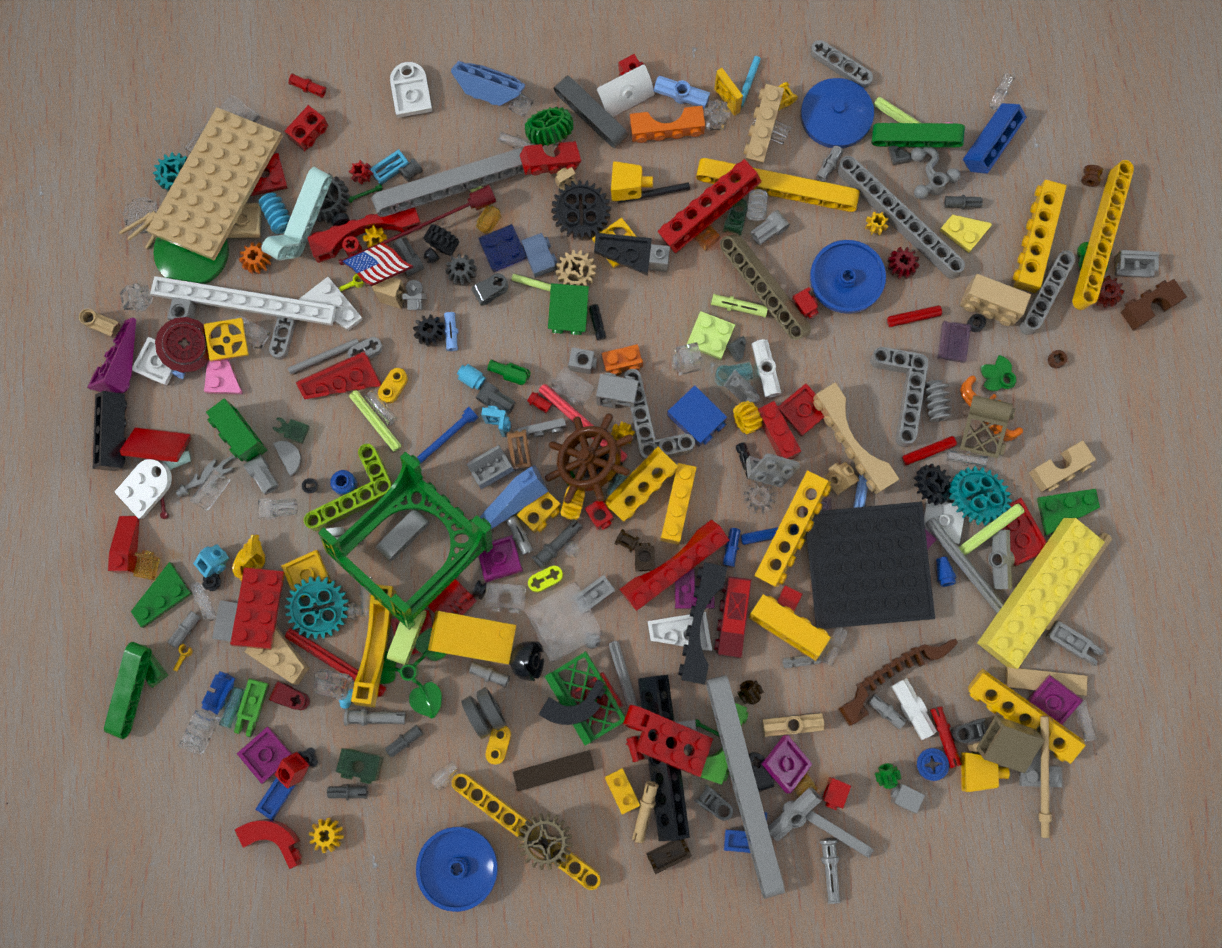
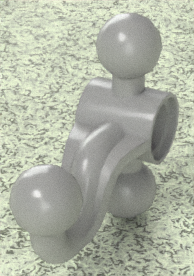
M916 147L911 151V158L916 162L922 161L926 154L932 156L925 170L929 179L928 185L921 184L914 189V195L917 199H925L929 193L940 195L946 183H955L960 179V171L956 168L949 169L946 175L933 170L939 161V154L932 147Z

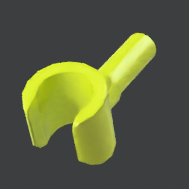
M355 274L353 281L338 288L340 292L353 286L361 288L364 282H356L360 277Z

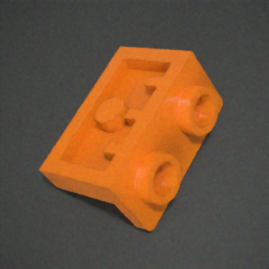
M638 344L601 353L606 373H613L619 376L622 372L630 369L639 371L640 368H643V360L641 359Z

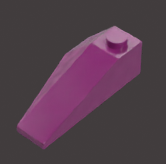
M134 317L125 320L113 339L115 345L109 351H106L104 364L96 368L87 388L90 390L125 393L129 389L136 319Z

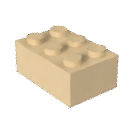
M976 274L967 285L960 306L964 307L968 312H977L987 319L998 320L1002 325L1013 326L1024 315L1031 294Z

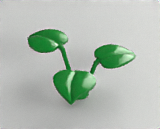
M432 628L421 633L417 638L415 647L423 655L413 664L404 665L401 669L397 668V662L387 659L388 651L385 652L380 684L393 682L396 678L395 671L400 673L402 679L406 681L412 680L419 687L413 689L410 693V706L417 713L433 719L441 708V690L434 682H427L422 685L416 679L419 674L417 665L426 656L430 660L437 661L446 655V653L428 650Z

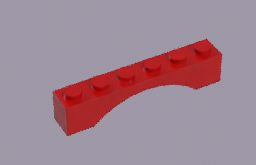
M414 207L384 217H380L378 214H368L362 219L350 220L347 224L332 226L329 230L323 232H314L307 238L313 257L317 263L335 258L343 248L342 242L346 237L362 235L366 233L365 229L369 230L373 225L378 229L382 227L383 230L402 233L420 225L421 222Z
M711 519L699 528L689 542L671 559L654 570L633 578L619 590L628 603L637 611L727 543L729 539L721 526Z

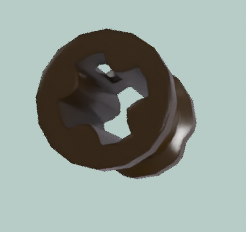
M622 529L614 544H620L632 553L639 537H633Z

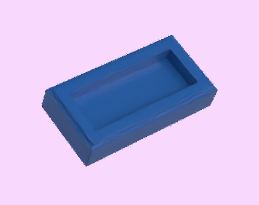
M276 777L255 810L270 820H274L296 785L287 789Z

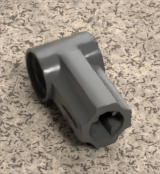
M400 238L393 244L395 252L405 262L414 267L405 271L408 277L425 269L407 238Z
M485 382L475 397L486 406L499 407V410H505L507 416L512 412L516 404L514 400L502 394L497 387L489 382Z

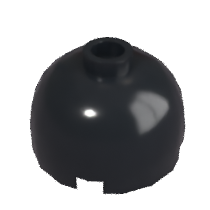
M526 641L514 648L509 662L514 675L526 681H535V678L539 679L544 666V659H540V652H544L541 643Z

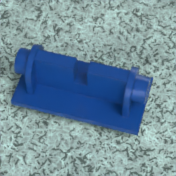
M219 671L210 685L211 688L216 690L215 692L207 691L201 708L207 711L210 710L218 715L225 704L229 691L234 686L236 678L228 673Z

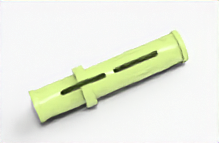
M713 294L711 305L727 308V311L736 310L766 318L768 309L764 305L734 299V296L725 297ZM722 301L729 302V303H733V304H738V306L732 305V304H728V303H723ZM741 306L751 307V308H755V309H757V310H753V309H749V308H745V307H741Z

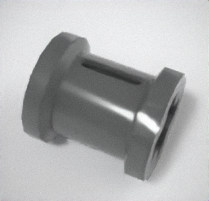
M414 158L411 159L409 164L398 169L407 182H410L411 178L417 173L423 172L421 166Z

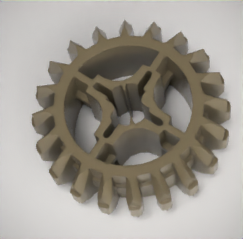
M539 813L538 821L535 816H532L533 824L526 821L525 825L528 829H520L525 836H518V840L524 841V843L518 845V848H525V851L521 852L520 855L525 856L528 854L529 857L525 862L528 863L531 859L534 860L533 868L536 867L537 862L540 863V870L544 869V864H547L548 870H551L552 862H554L556 867H559L558 859L565 862L566 858L562 854L570 855L571 851L566 849V847L573 846V843L567 842V839L573 838V835H566L565 833L570 830V827L567 826L563 829L562 825H564L565 820L557 823L558 815H555L554 819L550 820L551 813H547L546 819H544L542 813ZM546 824L554 826L561 835H550ZM539 825V838L529 841L532 829ZM543 835L546 836V839L552 840L551 843H548L547 849L544 843H537L543 839ZM562 841L559 853L551 857V845ZM530 847L541 848L545 858L535 855Z

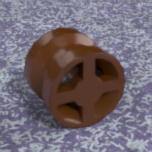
M1098 165L1085 166L1081 183L1089 187L1099 186L1103 168Z

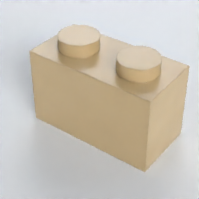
M392 277L372 286L380 303L402 308L405 300L402 294H407V291L400 279Z

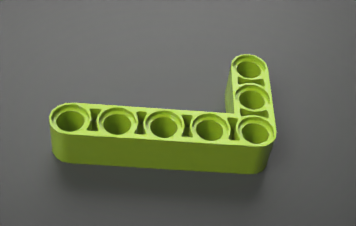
M363 444L358 450V455L371 482L308 512L304 516L306 527L313 531H320L323 527L326 528L376 504L393 485L392 480L378 451L371 444ZM372 450V456L365 458V452ZM375 467H380V472L373 475L372 470ZM384 483H388V489L384 492H381V485ZM371 492V497L368 500H363L364 493ZM353 500V506L346 509L347 501ZM336 509V514L333 517H328L329 510ZM318 517V523L311 526L312 518Z

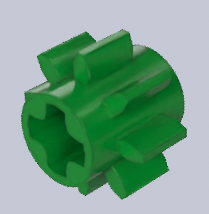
M891 763L880 765L878 767L879 772L875 773L879 786L883 785L886 789L896 787L898 785L897 780L902 779L900 770Z

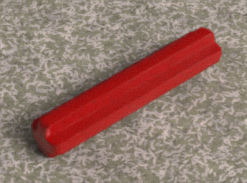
M940 305L892 315L887 318V324L889 327L938 317L943 314Z
M950 436L908 453L902 457L903 463L910 465L956 446L957 441L954 436Z

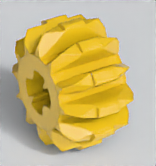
M743 401L735 406L733 417L735 418L737 428H740L742 433H754L762 427L760 412L753 402Z
M570 486L566 489L565 496H566V494H567V492H568ZM577 490L569 504L563 500L561 516L571 520H577L580 517L585 491Z
M328 817L325 821L319 819L318 824L312 825L315 831L309 832V836H314V839L310 840V844L317 843L314 848L316 851L321 848L322 853H326L328 849L330 852L335 851L334 845L337 847L341 845L337 839L344 838V835L339 834L343 827L336 828L338 825L337 820L331 824L332 820ZM323 832H329L328 839H324L325 834Z

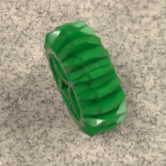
M549 107V109L537 111L536 114H532L531 118L527 119L525 134L531 144H542V147L544 145L549 146L550 144L555 145V143L562 142V139H567V136L572 134L574 121L568 109Z

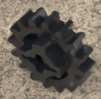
M926 464L916 471L917 476L914 477V480L917 481L914 486L919 488L917 494L921 493L923 495L922 500L926 498L928 499V504L933 502L935 506L947 502L951 496V493L948 492L951 487V482L948 479L951 476H946V470L941 471L939 465L934 467V464Z

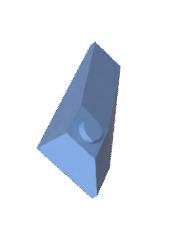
M536 465L531 466L516 476L480 516L481 519L485 518L491 524V529L548 492Z

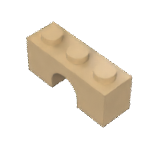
M1083 440L1061 453L1065 460L1064 469L1056 467L1050 459L1029 472L1041 492L1046 489L1050 492L1060 486L1058 484L1059 481L1064 479L1067 482L1074 478V472L1080 470L1082 473L1092 467L1090 463L1096 459Z

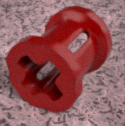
M348 236L343 240L342 246L348 256L356 254L355 251L357 253L362 251L357 238Z

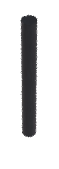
M687 182L642 191L641 198L618 201V204L690 190V185Z

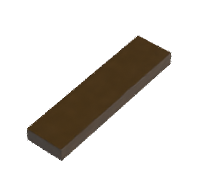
M590 750L513 771V776L518 792L592 771L595 768Z

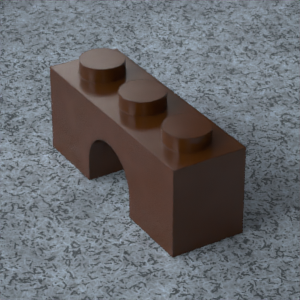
M1175 279L1169 282L1164 280L1155 286L1157 289L1154 291L1149 289L1140 295L1141 298L1139 300L1132 299L1124 304L1126 308L1120 313L1133 331L1156 316L1151 309V303L1159 305L1163 312L1187 298Z

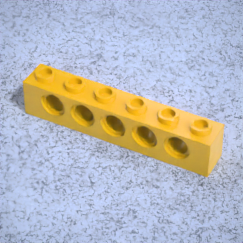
M1045 179L1041 185L1036 187L1034 196H1037L1036 201L1032 203L1030 209L1032 217L1031 219L1029 218L1026 224L1028 232L1021 244L1024 247L1023 252H1020L1017 263H1019V267L1013 275V280L1015 281L1014 288L1036 293L1041 288L1067 185ZM1035 233L1039 234L1041 238H1038ZM1031 250H1034L1037 255H1033ZM1026 267H1030L1033 272H1029Z
M807 470L754 576L775 587L784 584L787 578L786 571L788 567L793 566L796 560L794 555L797 549L800 550L804 545L805 539L803 537L806 531L810 532L814 522L812 519L814 515H818L822 509L823 504H821L823 497H827L831 491L830 481ZM815 489L817 492L816 498L809 500L808 492ZM802 507L808 509V514L804 518H801L799 515V510ZM794 524L799 527V532L796 535H792L790 532V528ZM784 542L790 544V550L787 553H784L781 549ZM776 559L781 561V568L779 570L773 568V562Z
M983 668L968 686L969 695L978 702L980 700L983 701L994 714L998 712L1004 716L1003 718L1037 729L1040 726V716H1049ZM990 689L997 692L993 697H988L985 693ZM1009 701L1013 703V706L1006 709L1002 707L1003 703ZM1026 713L1030 715V718L1023 721L1019 719L1020 715ZM1049 716V749L1054 752L1053 755L1057 759L1071 764L1086 746L1084 740ZM1056 738L1064 739L1063 743L1059 745L1054 744L1053 741Z

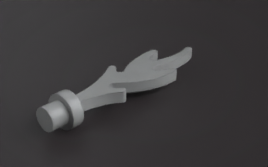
M232 455L226 458L217 467H214L217 463L214 459L205 467L199 480L198 475L195 474L188 485H180V488L175 492L179 497L189 494L188 490L194 487L215 483L210 478L219 477L233 471L232 467L223 468L227 463L236 459V457Z

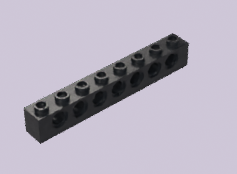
M668 675L639 678L638 686L641 708L674 721ZM651 729L648 732V738L651 741H654L657 735L656 732L653 729ZM668 737L666 740V745L670 749L674 746L672 737ZM648 756L650 779L659 785L654 807L658 841H677L690 838L681 770Z

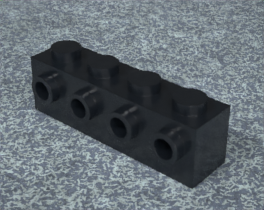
M108 391L95 394L92 469L117 471L122 469L125 464V456H122L120 453V449L126 442L124 437V429L127 423L125 419V410L127 408L125 394Z

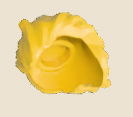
M251 535L248 542L238 552L232 565L234 575L241 582L244 567L262 569L265 564V554L259 541V535Z

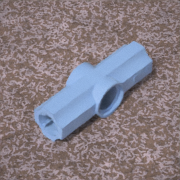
M662 76L657 78L654 92L674 98L679 104L688 103L694 106H703V109L706 108L710 97V92L692 87L686 81L681 80L677 82ZM679 91H685L686 93L680 94Z

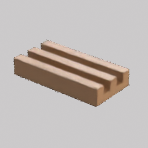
M526 429L521 432H507L513 469L531 467L532 463ZM523 436L527 463L523 462L519 438ZM514 437L516 438L520 464H516L512 442Z

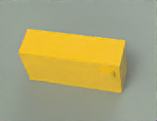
M435 611L428 650L509 664L516 625Z

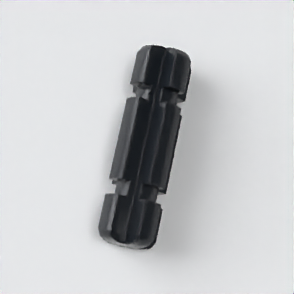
M590 305L589 311L594 331H596V339L598 341L606 339V333L603 330L604 325L599 305Z
M743 442L736 445V450L740 454L739 458L743 469L746 470L745 474L748 479L746 460L750 454L747 452L746 443Z

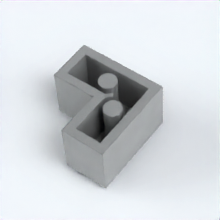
M613 373L600 374L596 394L597 405L615 409L616 404L634 407L638 381L630 376L621 378L616 377Z

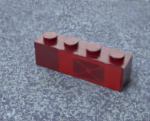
M728 576L727 581L724 583L722 592H725L724 600H720L719 611L722 612V619H718L716 630L720 631L719 639H715L714 650L717 651L718 656L742 658L752 579Z

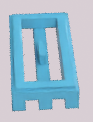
M398 149L369 170L373 172L374 178L382 185L400 173L398 169L400 167L403 168L409 162ZM400 156V158H399L398 160H396L395 162L389 164L390 162H392L393 160H395L396 158H398V157ZM384 166H386L385 169H383V170L380 171L379 173H376V172L379 171L381 168H383Z

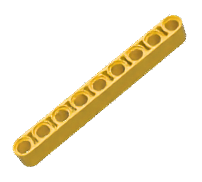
M701 158L698 164L696 179L701 182L715 184L721 176L727 174L736 164ZM754 168L762 182L750 192L847 212L857 210L860 191L855 188Z
M1122 160L1108 173L1072 299L1074 307L1078 310H1084L1098 300L1134 172L1133 164L1128 160Z
M460 773L453 777L452 787L455 791L515 836H524L520 829L525 825L526 821L533 824V822L470 775ZM459 777H464L467 781L464 788H460L457 785ZM475 789L482 791L483 797L481 800H476L473 797ZM491 801H496L499 804L497 812H492L489 809ZM507 813H512L515 816L513 824H508L505 821ZM538 826L532 829L529 841L539 838L540 828ZM557 842L551 845V857H553L555 850H561V843ZM533 848L535 851H537L539 854L545 857L541 848ZM572 851L570 855L564 854L565 862L558 860L560 864L558 868L586 889L594 890L599 887L601 882L600 873ZM572 862L580 864L581 870L575 873L570 870ZM589 874L595 875L597 883L594 885L588 884L586 877Z

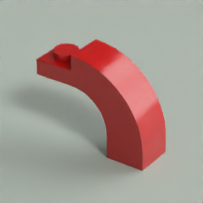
M262 819L246 823L234 829L243 848L259 840H269L280 848L289 869L302 863L300 851L298 848H294V844L300 842V839L284 823L276 820Z

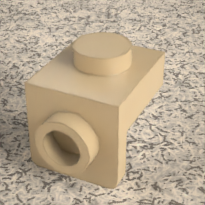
M572 167L569 169L563 168L557 172L555 182L562 190H565L564 184L571 187V181L578 185L575 179L576 173Z

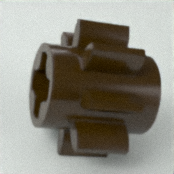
M752 680L744 681L740 685L741 691L737 692L744 704L748 702L751 705L758 703L761 700L760 694L764 693L761 685L757 681L753 682Z

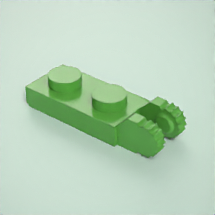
M248 679L237 714L238 719L234 733H241L245 719L249 720L246 736L252 737L268 691V683Z

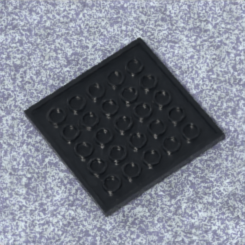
M922 501L820 511L818 515H814L812 519L814 524L810 532L806 531L815 626L817 629L935 619Z

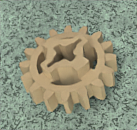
M572 250L571 255L566 252V258H559L561 263L556 264V268L559 269L556 270L559 282L587 286V282L593 283L591 277H596L594 272L596 265H592L594 263L593 258L588 260V253L583 256L582 250L578 254H575V251ZM568 264V268L564 272V267ZM588 269V274L584 277V272Z

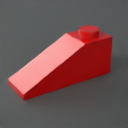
M119 516L109 550L108 571L113 573H136L140 520L137 516Z

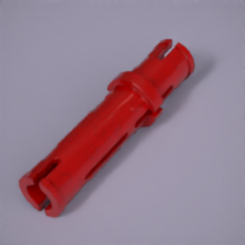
M937 707L939 715L935 708L930 709L936 724L935 729L939 733L949 761V767H956L953 759H955L957 766L962 765L949 729L951 725L947 723L943 707Z

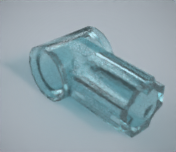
M750 362L731 366H719L715 373V382L719 386H724L734 370L745 380L753 379L752 366ZM724 372L728 375V378L721 379L718 374Z

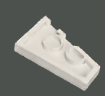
M329 277L299 298V300L335 306L336 313L333 322L348 331L363 320Z
M704 612L700 625L702 650L712 651L706 612ZM689 614L648 621L650 640L677 646L688 645L689 637L686 636L688 624L692 625L693 617H689Z

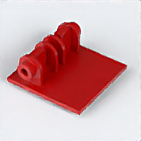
M455 579L428 607L434 613L435 611L464 615L477 600Z

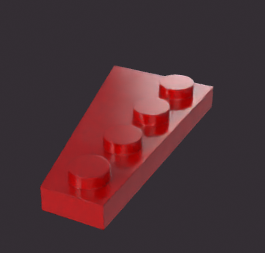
M365 351L296 381V385L304 400L382 385Z

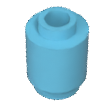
M469 364L466 366L462 365L457 372V375H459L458 380L472 389L479 390L486 380L482 372Z

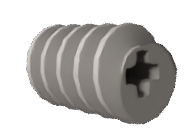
M932 380L925 383V388H928L925 390V394L929 395L926 397V402L929 403L927 409L931 410L928 412V416L932 417L929 422L943 421L953 416V414L947 413L948 410L952 409V406L946 405L951 399L945 398L946 395L950 394V391H944L945 388L949 387V384L943 383V380Z

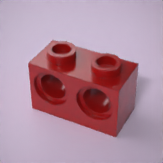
M307 105L284 132L290 141L305 152L314 145L315 140L320 135L325 133L329 125L324 116Z

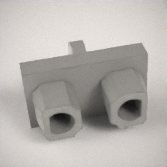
M410 280L406 285L408 294H402L403 299L407 300V310H423L422 299H427V295L421 293L423 286L418 280Z

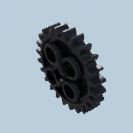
M579 180L578 185H575L571 181V187L564 184L565 190L559 188L558 192L560 195H554L556 201H552V206L555 208L551 209V213L555 215L552 216V220H558L555 226H562L560 232L562 233L566 230L567 237L572 233L574 234V239L578 235H580L581 240L584 239V235L591 239V233L596 236V233H598L597 229L603 231V225H608L606 219H610L611 214L607 212L611 211V207L607 205L610 203V200L605 199L606 193L600 194L601 187L595 189V183L588 186V180L584 185ZM580 194L582 195L583 225H580ZM572 198L576 200V203L569 204L567 200ZM592 198L595 202L589 204L585 199ZM574 216L577 218V221L570 222L568 217ZM593 216L595 220L590 222L586 217Z

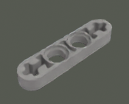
M822 40L815 41L812 44L811 56L845 79L859 84L862 88L870 86L873 75L868 69ZM822 48V51H816V49ZM831 56H836L839 59V61L837 63H832L829 60V58ZM852 66L854 71L848 73L845 71L844 67ZM864 76L867 77V80H861Z
M812 810L806 815V820L867 858L871 857L874 849Z

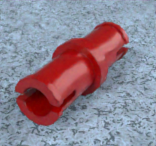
M293 73L289 77L288 84L302 89L305 93L309 92L320 98H323L326 94L325 86L316 84L309 78L304 79Z

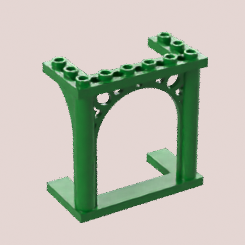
M404 452L400 456L402 468L397 479L386 494L338 539L324 527L318 534L326 553L410 630L415 625L414 619L483 551L488 553L493 548L491 524L485 518L481 519L477 515L470 520L464 517V513L459 507L454 508L444 494L440 495L436 492L437 489L432 483H426L423 480L419 459L414 455L410 456L407 452ZM416 492L422 496L419 504H414L411 500L412 495ZM407 497L408 503L406 505L401 504L405 501L404 498ZM426 499L428 500L429 504L432 503L430 507H427L425 505ZM417 509L433 514L445 525L450 536V551L444 565L405 603L396 594L390 598L346 556L392 514L403 510ZM455 525L460 530L454 531L451 527ZM463 534L468 536L469 539L465 543H458L455 541V537ZM456 547L459 548V552L457 554L454 551Z

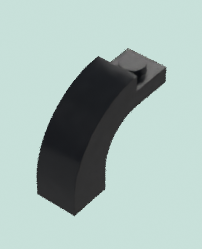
M597 680L587 698L576 706H565L549 697L538 715L560 725L581 723L592 717L600 709L601 705L595 702L597 698L600 700L606 691L603 688L605 683Z

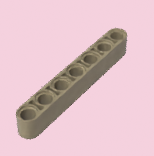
M738 234L724 236L720 240L721 250L788 336L793 340H799L808 336L811 333V325L743 238Z

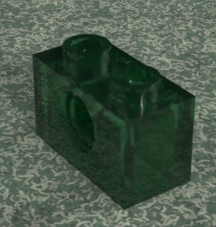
M342 748L336 772L341 773L342 778L352 780L354 776L360 778V782L372 784V781H378L384 757ZM358 761L364 764V769L361 772H358L355 768Z

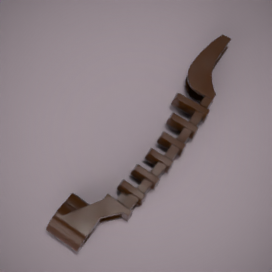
M951 639L938 647L926 644L913 647L910 651L902 653L900 657L892 659L890 663L882 665L881 669L875 670L871 676L865 677L863 682L855 684L857 690L854 699L838 708L848 726L857 723L869 715L863 704L869 696L867 691L871 689L873 692L878 689L874 683L875 679L878 680L880 685L884 684L886 681L882 674L886 672L889 678L895 676L891 668L895 666L898 673L903 671L904 668L901 665L903 661L908 669L912 668L914 664L910 658L911 656H914L919 667L925 665L920 651L924 658L928 660L940 659L957 645V639Z

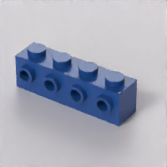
M1002 103L963 158L970 172L989 173L1027 118L1020 104Z

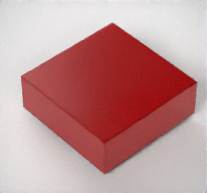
M785 585L777 603L795 611L802 593Z

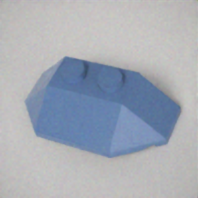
M458 61L451 69V73L465 94L475 99L487 101L492 105L500 106L518 97L526 85L514 76L478 64Z

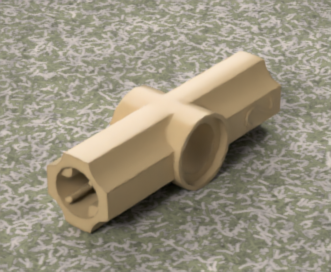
M822 713L762 719L764 737L824 731V719ZM791 719L796 720L798 723L795 731L790 730L788 727Z

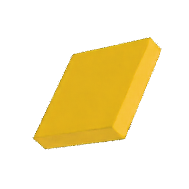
M314 550L281 565L289 586L293 590L297 591L295 588L296 583L302 586V579L309 582L310 576L314 578V581H316L318 575L321 576V581L328 577V583H331L318 550ZM302 595L301 599L306 598L308 596Z

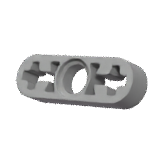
M277 317L269 347V352L275 359L281 360L288 355L297 320ZM281 329H288L286 337H279ZM280 346L283 351L277 354L275 349H279Z

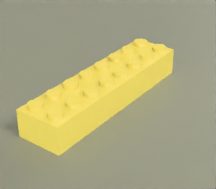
M1063 518L977 644L1006 667L1018 669L1105 542L1077 518Z

